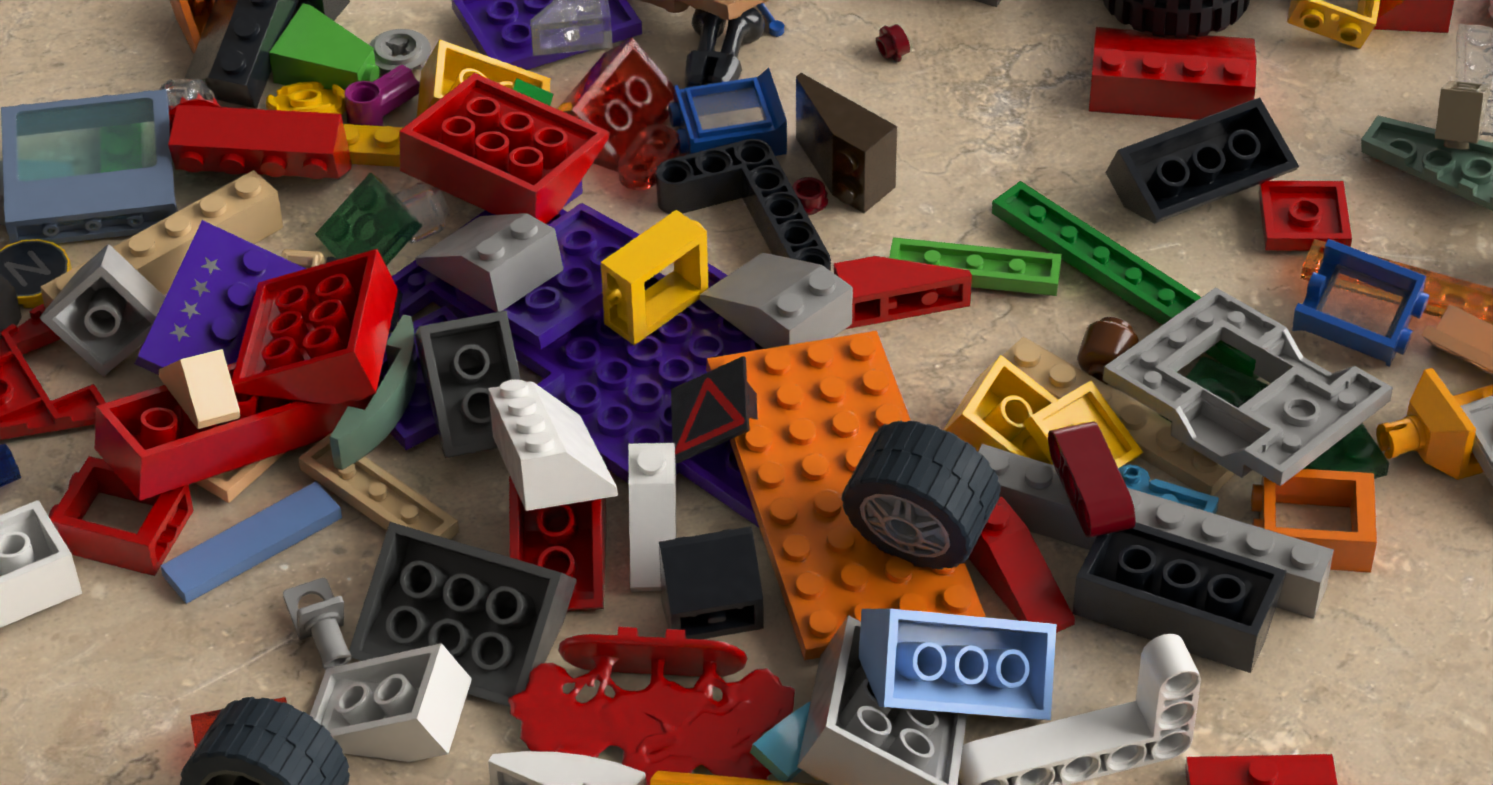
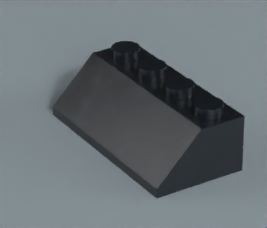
M215 0L183 81L182 92L197 96L200 94L202 97L215 98L216 100L257 109L272 70L269 52L290 23L298 0Z
M1259 97L1121 148L1116 152L1105 173L1123 206L1155 224L1295 171L1299 165Z
M1136 522L1135 527L1132 529L1096 537L1076 576L1072 613L1149 640L1164 634L1179 635L1189 653L1251 673L1266 641L1287 571Z

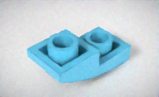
M811 701L788 715L752 745L750 753L779 781L789 782L802 771L797 765Z

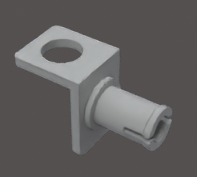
M319 578L284 590L283 598L299 640L313 636L324 669L347 664L352 659V656L347 649L339 628L344 626V601L342 596H333L326 578ZM307 594L319 595L324 600L298 609L299 600Z

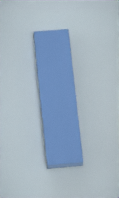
M315 481L160 565L162 576L187 604L342 519L341 507Z

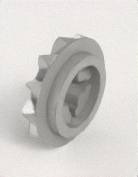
M394 29L383 32L376 36L369 44L374 48L375 64L379 67L380 74L390 72L401 64L412 71L413 69L422 70L425 62L431 55V46L428 39L421 33L409 29Z

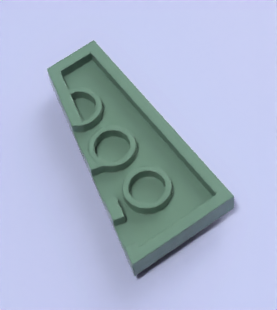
M1379 115L1362 137L1361 150L1363 153L1493 211V142L1479 140L1478 143H1470L1469 149L1444 147V140L1435 139L1436 129Z

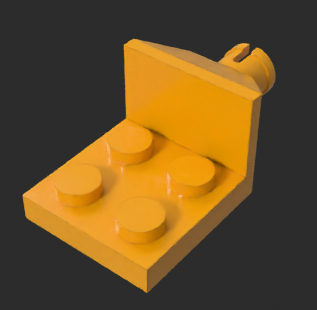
M1433 367L1425 369L1409 401L1407 416L1404 419L1390 423L1385 422L1377 426L1376 437L1380 450H1385L1384 456L1388 459L1398 457L1406 452L1417 451L1426 464L1457 480L1483 473L1484 471L1472 452L1476 428L1460 406L1492 396L1493 384L1453 396Z

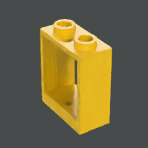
M1291 0L1287 23L1361 49L1376 26L1380 0H1359L1357 13L1322 0Z
M675 210L601 261L604 324L631 344L636 345L699 300L700 294L708 289L707 230L699 222L691 220L678 210ZM674 262V270L645 290L644 282Z

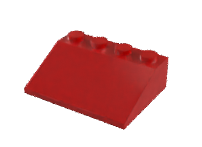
M1096 27L1089 111L1200 120L1254 100L1257 65L1255 39L1213 35L1201 37L1187 35V38H1175L1174 35L1159 37L1153 36V32L1149 31L1142 33L1132 29Z
M474 73L399 131L400 171L492 214L528 213L547 224L560 213L608 141L609 132Z
M378 249L258 282L231 380L234 392L333 405L350 400L360 401L372 394H376L398 288Z

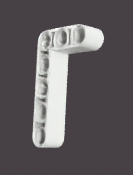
M1164 634L1154 638L1143 648L1136 701L964 744L958 777L961 785H1069L1169 760L1181 755L1191 746L1193 741L1201 684L1200 674L1182 638L1176 634Z

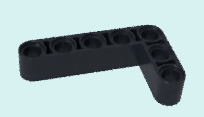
M747 139L672 158L657 166V204L663 212L671 214L673 211L678 210L683 214L742 198L773 255L820 264L831 271V258L771 147L766 142L758 139Z

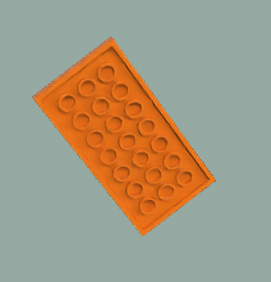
M877 331L707 358L706 372H709L739 357H746L747 382L757 393L758 419L749 418L750 431L730 439V443L804 660L820 658V655L848 615L861 622L862 609H901L986 617L965 562L953 568L932 569L914 566L911 562L884 553L876 548L873 543L867 541L853 527L843 509L842 493L874 433L884 424L889 425L895 421H911Z

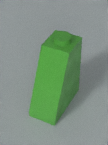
M304 3L269 52L273 81L277 84L290 85L299 82L317 81L324 86V89L332 90V84H336L345 90L354 82H374L379 79L380 70L375 64L374 48L313 6Z

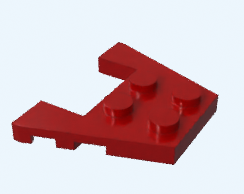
M44 304L36 306L29 311L31 318L17 327L11 324L1 331L0 440L95 425L96 406L106 403L95 384L55 400L49 399L23 357V354L61 339L40 319L41 314L46 310Z

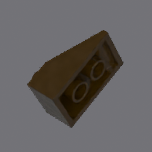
M800 73L797 75V141L831 194L841 202L854 207L862 213L867 212L896 188L897 126L805 74Z

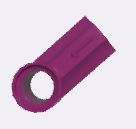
M401 64L374 82L358 81L350 84L344 92L347 124L383 126V116L419 94L420 84L413 75L412 70Z

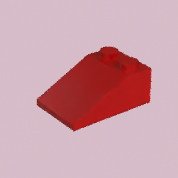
M509 476L510 558L561 572L577 579L567 611L604 609L607 537L606 498L526 511L511 476Z

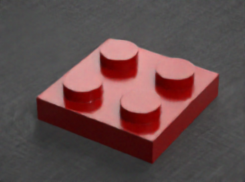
M1266 181L1259 184L1258 194L1265 251H1324L1328 239L1351 247L1352 234L1344 181Z

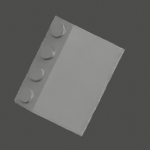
M848 615L820 655L797 767L807 772L812 778L818 781H825L830 785H957L967 714L879 707L858 657L861 622Z

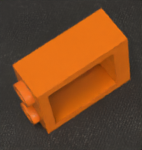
M1302 469L1281 486L1262 476L1261 485L1253 484L1251 511L1259 512V519L1253 518L1252 525L1334 549L1330 570L1371 572L1377 545L1374 473ZM1276 503L1350 507L1351 532L1276 527Z

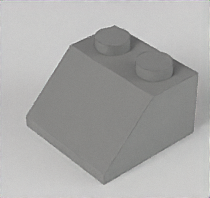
M108 244L75 273L41 314L40 319L104 377L145 342L165 296Z

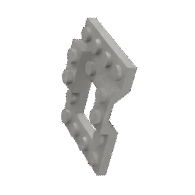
M1216 287L1104 366L1103 381L1172 421L1171 436L1241 478L1254 470L1279 486L1287 482L1390 402L1393 389L1390 385L1356 366L1331 373L1309 361L1301 354L1287 327ZM1222 340L1255 359L1254 374L1271 384L1237 408L1177 372Z

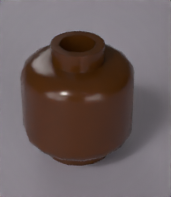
M1104 317L1100 321L1088 325L1077 355L1080 368L1092 377L1109 385L1103 381L1104 366L1139 342L1138 336L1133 332V328L1129 323L1115 317Z

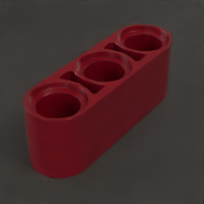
M1092 421L1050 430L1048 432L1050 457L1085 536L1090 538L1134 528L1136 515L1133 500L1098 424Z

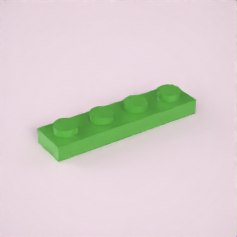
M893 237L889 258L970 270L972 275L971 287L1057 296L1062 254Z

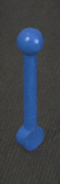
M764 3L756 5L769 24V34L775 37L783 35L784 23L775 20Z

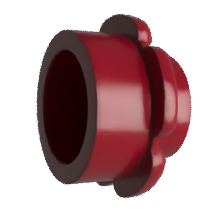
M898 24L890 27L885 25L880 28L879 36L876 37V45L880 54L885 59L892 57L895 62H900L902 60L901 56L910 52L909 40L904 30Z
M804 177L798 179L792 185L807 215L816 214L828 205V192L821 180L813 177Z

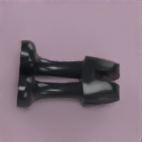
M752 7L743 12L740 17L728 20L721 51L717 52L714 51L716 41L724 31L726 20L704 10L695 9L691 24L698 35H700V41L697 51L693 50L687 55L685 88L739 79L742 72L741 63L738 60L741 43L757 41L762 37L765 29V21L760 12Z

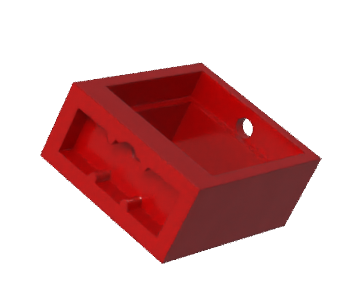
M88 456L80 471L72 475L68 490L60 503L52 507L49 518L72 555L155 576L194 509L189 485L139 501L104 459ZM99 492L153 506L137 534L82 519Z

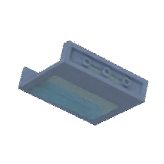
M167 89L1 107L4 217L10 244L31 239H41L57 244L136 235L178 212L174 190L173 162L168 146L170 138V104Z

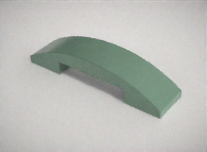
M403 315L387 341L386 354L389 370L366 409L348 406L330 435L334 468L343 470L366 456L389 435L403 416L414 392L418 370L414 327L411 316Z

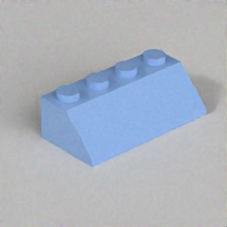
M862 609L858 657L879 707L1051 720L1057 624L901 609Z

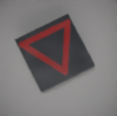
M739 357L671 389L672 441L675 444L676 464L750 431L749 418L758 419L757 393L747 382L746 357Z

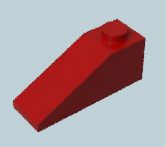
M879 256L834 263V274L853 287L852 324L846 329L969 307L971 303L972 275L970 270Z
M1003 496L1000 497L968 559L1018 621L1057 624L1056 633L1075 625V617L1028 527Z

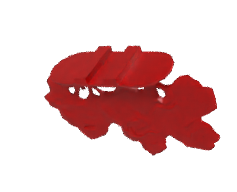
M618 627L617 635L583 634L568 637L560 643L558 652L563 660L574 667L589 670L590 672L573 678L561 666L554 663H541L530 671L526 689L508 698V703L511 706L510 714L522 721L520 739L526 743L529 750L570 753L598 758L599 754L610 745L618 746L624 751L622 765L645 772L646 785H650V780L657 771L692 773L699 765H703L716 776L768 780V776L772 773L750 751L753 743L762 737L765 731L770 730L793 713L795 689L791 686H782L779 677L775 676L768 668L756 669L740 681L726 683L721 677L733 675L741 671L748 660L745 652L737 646L722 641L686 639L685 630L666 629V635L663 638L638 636V629L636 627ZM611 672L651 674L650 684L643 690L627 691L615 684L610 678ZM664 675L700 678L693 688H685L674 681H668ZM595 680L600 681L598 692L592 699L585 703L576 701V696L585 684L588 687H594ZM565 683H575L572 691L568 694L563 693ZM607 685L611 686L615 692L613 698L604 694ZM713 687L721 689L723 694L720 701L713 699Z

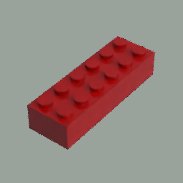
M236 362L227 365L231 380ZM162 385L96 406L94 449L136 498L141 501L320 441L334 431L348 406L365 410L374 394L360 401L350 400L333 405L235 393L240 409L239 419L197 429L166 385Z

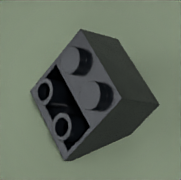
M751 526L690 537H678L659 542L661 602L668 629L685 630L686 639H707L764 629L763 593Z

